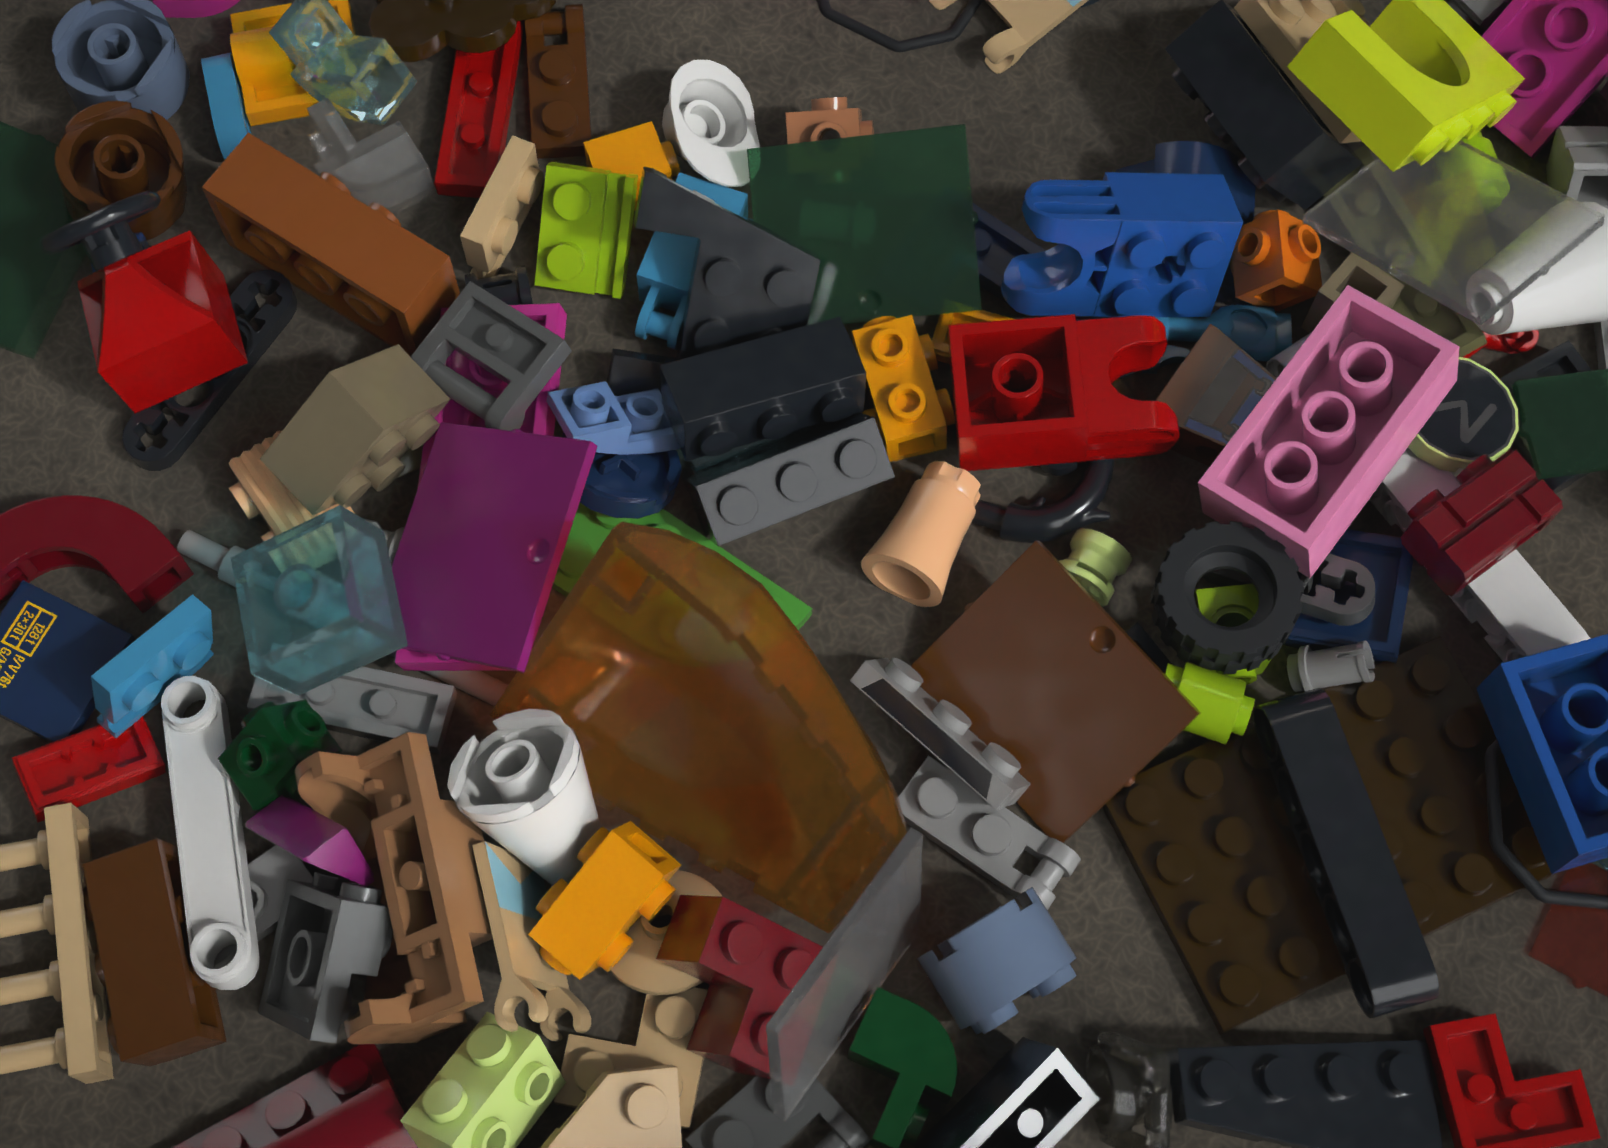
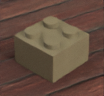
M398 344L328 372L260 460L312 515L335 504H339L342 509H345L355 503L370 487L379 492L390 485L402 473L405 465L400 459L409 449L415 450L435 434L440 426L435 417L451 399Z

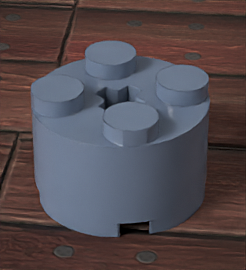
M85 0L71 8L56 26L52 37V52L54 54L55 66L79 112L101 102L123 101L131 103L132 108L140 109L150 114L152 110L168 120L182 105L189 88L190 71L172 28L162 11L151 1L106 0L92 5L90 0Z
M1033 887L1016 896L1022 909L1013 899L938 944L937 946L944 956L942 959L938 960L933 950L917 958L960 1030L971 1026L976 1035L981 1032L985 1034L1019 1013L1012 1002L1026 992H1029L1032 999L1040 995L1044 997L1077 976L1070 965L1077 957Z

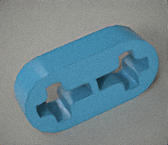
M232 52L201 59L213 125L224 160L248 132L252 134L245 112L242 87L236 72Z

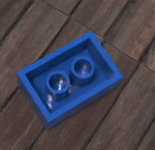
M1608 634L1501 663L1476 688L1551 874L1608 858Z

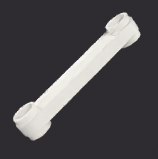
M183 676L174 680L166 687L161 698V708L190 959L194 971L211 987L219 990H237L246 986L254 979L259 969L260 956L238 787L218 760V757L232 742L228 708L224 697L209 681L196 676ZM205 700L203 708L196 715L183 718L187 707L193 702ZM237 944V951L233 960L227 966L213 969L217 954L223 948Z

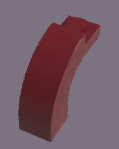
M63 495L30 501L0 514V604L14 594L22 580L30 583L38 576L55 569L85 567L102 572L113 579L138 609L144 613L194 575L181 554L154 524L137 512L113 501L81 495Z

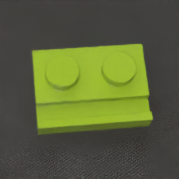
M552 161L546 165L534 286L592 295L595 293L612 295V298L618 299L624 296L638 182L637 174L629 173L626 175L613 173L611 170Z

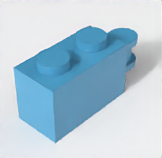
M679 172L676 183L691 191L695 190L709 197L716 204L746 220L750 219L748 218L747 193ZM654 231L636 274L639 300L644 302L636 324V337L646 340L649 335L667 340V347L678 350L698 238ZM660 307L676 312L675 317L660 313Z

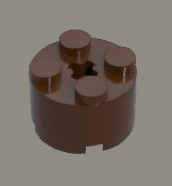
M106 101L94 104L71 118L65 127V134L59 146L56 147L55 166L64 202L73 220L134 194L154 190L161 199L159 206L151 212L128 222L133 233L142 232L146 240H151L168 230L183 214L187 197L182 146L171 124L163 116L152 110L150 114L143 110L132 108L131 103L123 101Z

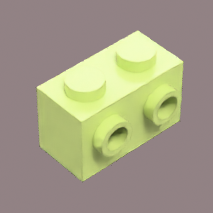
M487 1012L400 1121L418 1148H517L565 1085L566 1081L537 1033L519 1025L517 1031H506L497 1024L495 1015Z

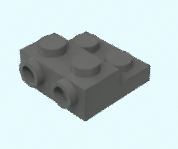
M315 872L312 883L288 879L258 1014L308 1040L336 1043L340 1025L348 1018L352 1006V989L349 985L352 973L377 977L381 959L387 955L392 943L393 929L387 905L380 903L383 889L373 886L366 887L339 875L324 872Z

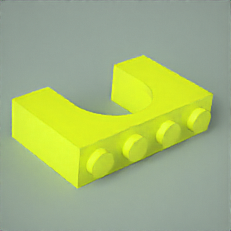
M1392 0L1370 27L1353 10L1329 18L1323 22L1287 66L1392 172L1414 160L1422 166L1436 155L1440 149L1446 153L1463 137L1469 140L1485 125L1489 128L1493 127L1514 107L1517 101L1511 94L1525 80L1510 63L1444 0Z

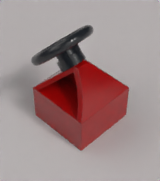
M154 190L143 191L105 206L53 230L39 241V249L47 255L56 254L82 244L96 271L77 281L97 370L134 413L143 411L248 363L224 274L192 232L189 230L144 250L135 233L132 232L128 222L151 212L159 206L161 199Z

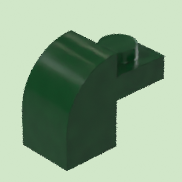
M877 987L849 1049L847 1059L897 1081L870 1145L875 1148H899L901 1141L915 1146L931 1107L919 1102L922 1093L945 1104L948 1103L952 1096L957 1076L955 1050L948 1033L930 1012L913 1002Z

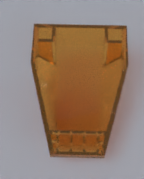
M621 522L611 530L531 650L525 672L516 673L489 714L494 720L505 714L526 709L551 710L560 715L564 723L569 725L578 737L595 804L609 812L617 806L640 819L639 828L661 841L669 835L698 851L700 854L697 861L720 874L725 868H728L755 883L753 892L828 934L832 932L909 840L898 795L875 744L799 630L762 583L718 552L669 530Z

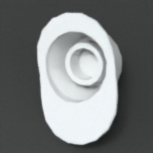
M692 60L679 67L671 79L669 101L663 112L662 128L666 141L670 140L675 153L686 160L696 172L711 182L725 187H742L753 181L761 168V149L755 125L754 109L750 94L744 84L726 66L711 60Z

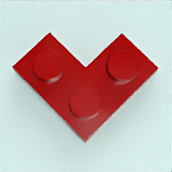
M1496 1013L1430 1025L1423 1029L1455 1148H1558L1601 1138L1581 1069L1514 1081Z

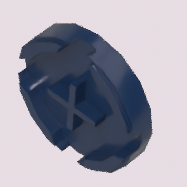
M670 450L658 453L629 455L596 452L580 503L590 510L614 518L639 519L660 512L672 501L679 482L682 467L678 452Z

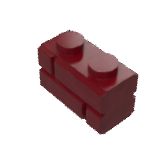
M1510 449L1495 461H1492L1487 454L1480 456L1456 477V480L1460 483L1458 488L1447 496H1444L1438 489H1435L1417 502L1407 513L1413 521L1401 536L1402 545L1420 566L1427 568V574L1446 595L1452 597L1547 527L1564 508L1562 500L1543 479L1536 477V471L1517 450Z

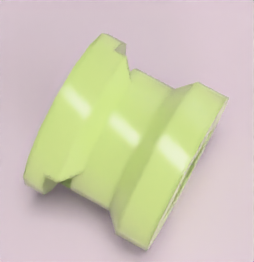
M1082 528L1076 531L1070 542L1072 552L1068 559L1060 560L1059 562L1101 607L1106 606L1115 591L1112 585L1115 577L1126 573L1132 558L1124 546L1113 538L1092 529Z

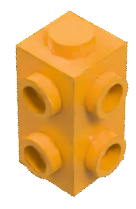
M912 315L901 318L894 316L877 317L868 321L861 329L853 330V345L866 371L865 391L870 405V409H866L861 413L875 418L889 461L894 462L946 449L947 426L955 424V416L947 389L936 390L930 371L938 369V364L929 334L918 336Z
M632 821L618 826L611 831H608L604 826L601 827L579 851L576 858L584 865L570 883H567L563 878L558 880L542 897L535 908L542 915V918L528 935L541 946L539 952L543 959L562 974H573L581 980L599 966L606 972H609L633 945L634 940L626 934L641 915L650 921L665 906L676 891L668 881L680 868L681 864Z

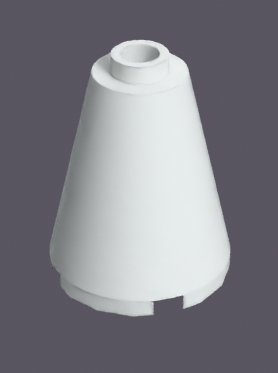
M1584 201L1580 204L1561 206L1548 214L1468 283L1465 292V303L1470 319L1482 331L1491 335L1608 320V209L1596 202Z
M526 709L505 714L492 721L498 730L488 735L480 743L475 735H473L463 744L450 766L447 783L450 795L454 799L458 810L466 818L552 886L561 878L570 883L584 865L576 858L579 851L601 828L578 737L574 730L564 723L561 716L551 710Z

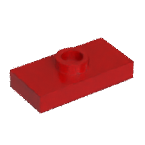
M143 716L117 738L112 736L101 725L12 757L13 767L37 823L45 820V807L72 803L75 807H80L166 773L165 763Z

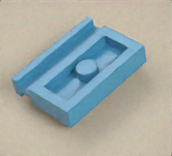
M193 594L91 675L95 708L101 713L97 717V722L115 738L161 702L162 695L168 685L183 676H192L214 655L210 650L213 644L211 610Z

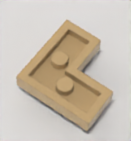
M694 987L671 995L646 994L636 1046L569 1034L560 1072L566 1083L555 1096V1104L577 1108L586 1097V1091L603 1071L673 1065L677 1067L681 1128L690 1130L704 1057L688 1051L686 1048L708 990Z

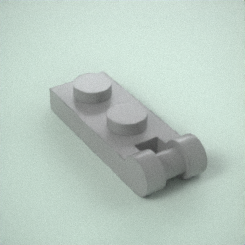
M929 755L891 807L890 812L1014 898L1033 887L1047 910L1056 898L1052 891L1062 876L1070 877L1081 862L1079 855L1069 846L1057 839L1048 837L1007 808L994 809L954 772ZM1024 850L1040 860L1030 876L1022 874L1013 867Z

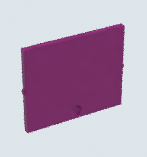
M440 422L367 640L376 644L436 655L442 661L456 659L524 673L598 446L587 440L524 433L521 429L508 431Z

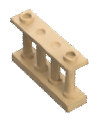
M72 803L45 807L46 829L40 830L37 838L0 845V872L42 864L45 870L50 869L52 894L45 895L43 903L1 910L0 938L47 929L51 935H56L58 960L51 961L49 969L0 978V1006L54 996L57 1002L62 1001L64 1027L58 1028L55 1036L0 1046V1075L59 1063L62 1069H68V1076L85 1084L114 1079L111 1046L107 1032L108 1016L105 987L100 982L95 969L94 957L99 948L94 923L85 912L83 888L86 886L82 864L92 861L88 817Z

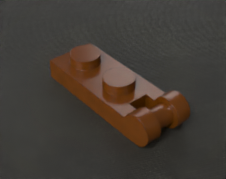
M583 4L565 5V11L547 12L540 17L525 20L531 140L535 144L537 159L585 156L583 142L592 140ZM567 34L568 44L545 46V36Z

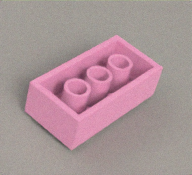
M1347 285L1199 480L1198 487L1203 513L1220 524H1229L1230 521L1241 522L1242 526L1248 528H1259L1265 532L1266 536L1283 544L1286 547L1285 552L1290 559L1294 558L1299 567L1298 571L1311 578L1457 382L1460 346Z

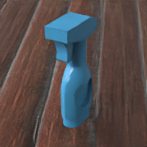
M1229 305L1221 307L1207 318L1156 317L1165 326L1167 341L1197 343L1207 327L1212 324L1256 361L1267 362L1292 345L1291 314L1275 313L1274 307ZM1167 345L1158 363L1154 367L1142 370V373L1157 374L1160 367L1171 363H1182L1190 353V350Z

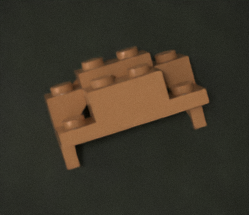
M406 732L358 756L321 751L310 755L295 768L298 792L301 798L314 811L348 829L374 873L373 878L375 881L369 886L383 889L380 903L388 906L393 929L392 943L387 955L381 959L378 976H367L364 1000L358 1003L359 1011L353 1017L344 1021L347 1041L351 1044L417 1043L467 1023L464 1009L484 1002L472 948L493 939L472 845L484 841L482 829L458 810L455 801L440 799L426 734Z

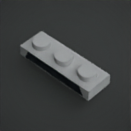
M266 646L247 708L252 711L266 702H274L276 705L306 699L312 709L323 718L329 731L380 742H387L406 732L426 734L429 751L441 754L457 691L453 685Z
M888 658L866 660L850 681L994 809L999 810L1015 804L1031 785L1030 782L1018 773L1021 764L1010 752L996 743L990 742L987 746L969 730V727L972 725L969 717L954 704L946 700H940L938 703L920 687L924 682L920 674L904 661L898 658H892L891 661Z

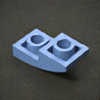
M604 381L548 392L546 401L566 437L591 441L598 446L596 450L598 453L629 455L680 449L664 410L662 394L658 388L614 396L609 385Z

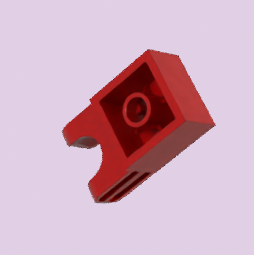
M1075 314L948 325L950 369L959 467L961 469L977 471L1151 456L1167 452L1179 439L1178 418L1167 403L1131 399L1119 393L1112 385L1115 380L1125 374L1154 367L1163 356L1167 346L1166 330L1164 324L1156 317L1137 315L1076 321Z

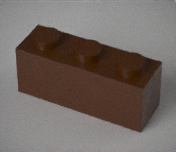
M156 838L83 863L86 886L83 888L84 907L87 916L94 923L99 948L95 953L94 964L97 976L107 990L111 1016L107 1021V1032L113 1049L119 1054L120 1062L150 1067L227 1042L216 988L211 987L194 971L191 963L178 847Z

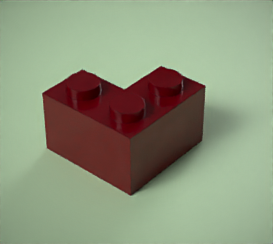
M680 895L656 959L710 984L686 1050L743 1075L784 1081L830 950L723 896Z

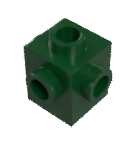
M306 699L276 705L274 702H266L250 711L241 721L242 731L218 757V760L252 809L258 810L265 808L281 795L288 796L294 800L301 798L295 778V768L297 765L318 751L339 754L342 749L327 730L323 718L312 709Z

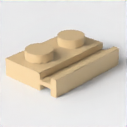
M512 135L460 235L467 265L473 267L470 274L474 273L477 278L497 275L515 242L523 222L541 191L544 173L539 169L535 144Z

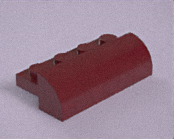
M359 1044L172 1148L418 1147L400 1121L409 1109L401 1097L376 1044Z

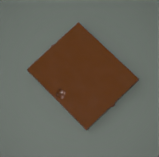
M1036 540L975 602L968 603L964 607V613L911 665L923 678L924 682L920 687L938 703L940 700H946L954 704L971 720L972 725L969 727V730L987 746L990 742L1000 745L1019 761L1021 768L1018 773L1030 782L1031 785L1017 803L1048 837L1057 839L1062 843H1065L1123 787L1131 786L1135 782V776L1201 714L1193 703L1039 540Z

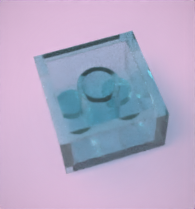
M339 505L231 557L252 675L299 696L408 646L385 533L343 506Z

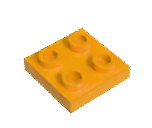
M305 0L230 14L233 33L230 34L231 50L242 87L245 112L250 126L368 105L349 0Z

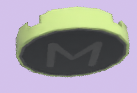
M1459 357L1457 382L1408 448L1421 460L1439 470L1456 472L1459 468L1465 469L1484 454H1487L1492 461H1495L1509 450L1519 430L1518 408L1508 387L1488 368L1469 358Z

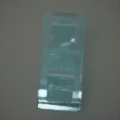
M295 0L269 31L270 35L296 65V68L290 74L294 80L324 106L348 119L384 126L418 83L385 38L354 35L327 0Z

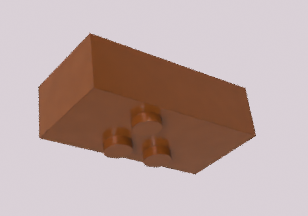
M249 132L202 186L204 194L230 246L268 270L282 273L292 285L389 346L393 347L399 344L410 357L440 320L441 308L450 307L460 294L450 256L401 227V223L396 216L384 206L375 202L367 206L351 196L349 189L332 174L327 172H321L320 175L315 174Z

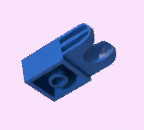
M1105 172L1103 181L1040 180L1032 183L1026 190L1021 209L1027 225L1038 239L1058 244L1043 252L1023 254L1012 258L1003 276L1001 292L1005 301L1016 312L1030 316L1075 314V316L1093 317L1137 315L1153 317H1210L1240 234L1243 220L1223 174Z

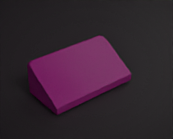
M279 796L245 823L246 828L309 864L366 887L375 881L373 871L346 827L288 796Z

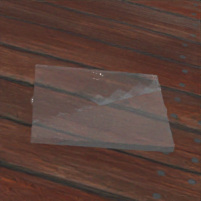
M1460 140L1446 153L1440 149L1436 155L1422 166L1414 160L1394 172L1377 157L1303 215V224L1310 225L1322 236L1481 326L1540 276L1546 275L1552 266L1604 224L1605 215Z
M913 828L908 830L766 1025L774 1115L783 1121H786L870 1003L876 988L882 986L920 931L923 834Z

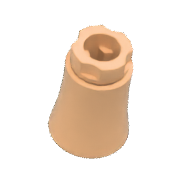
M945 461L929 463L921 479L913 483L902 506L882 536L861 560V568L866 577L878 588L916 606L934 607L939 605L942 601L949 573L961 542L976 514L975 506L981 495L979 493L981 486L979 481L967 470L954 467Z

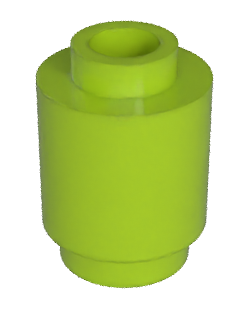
M1187 662L1183 668L1167 664L1164 674L1201 712L1183 731L1223 744L1228 742L1231 733L1240 736L1244 735L1255 702V698L1244 695L1245 681Z

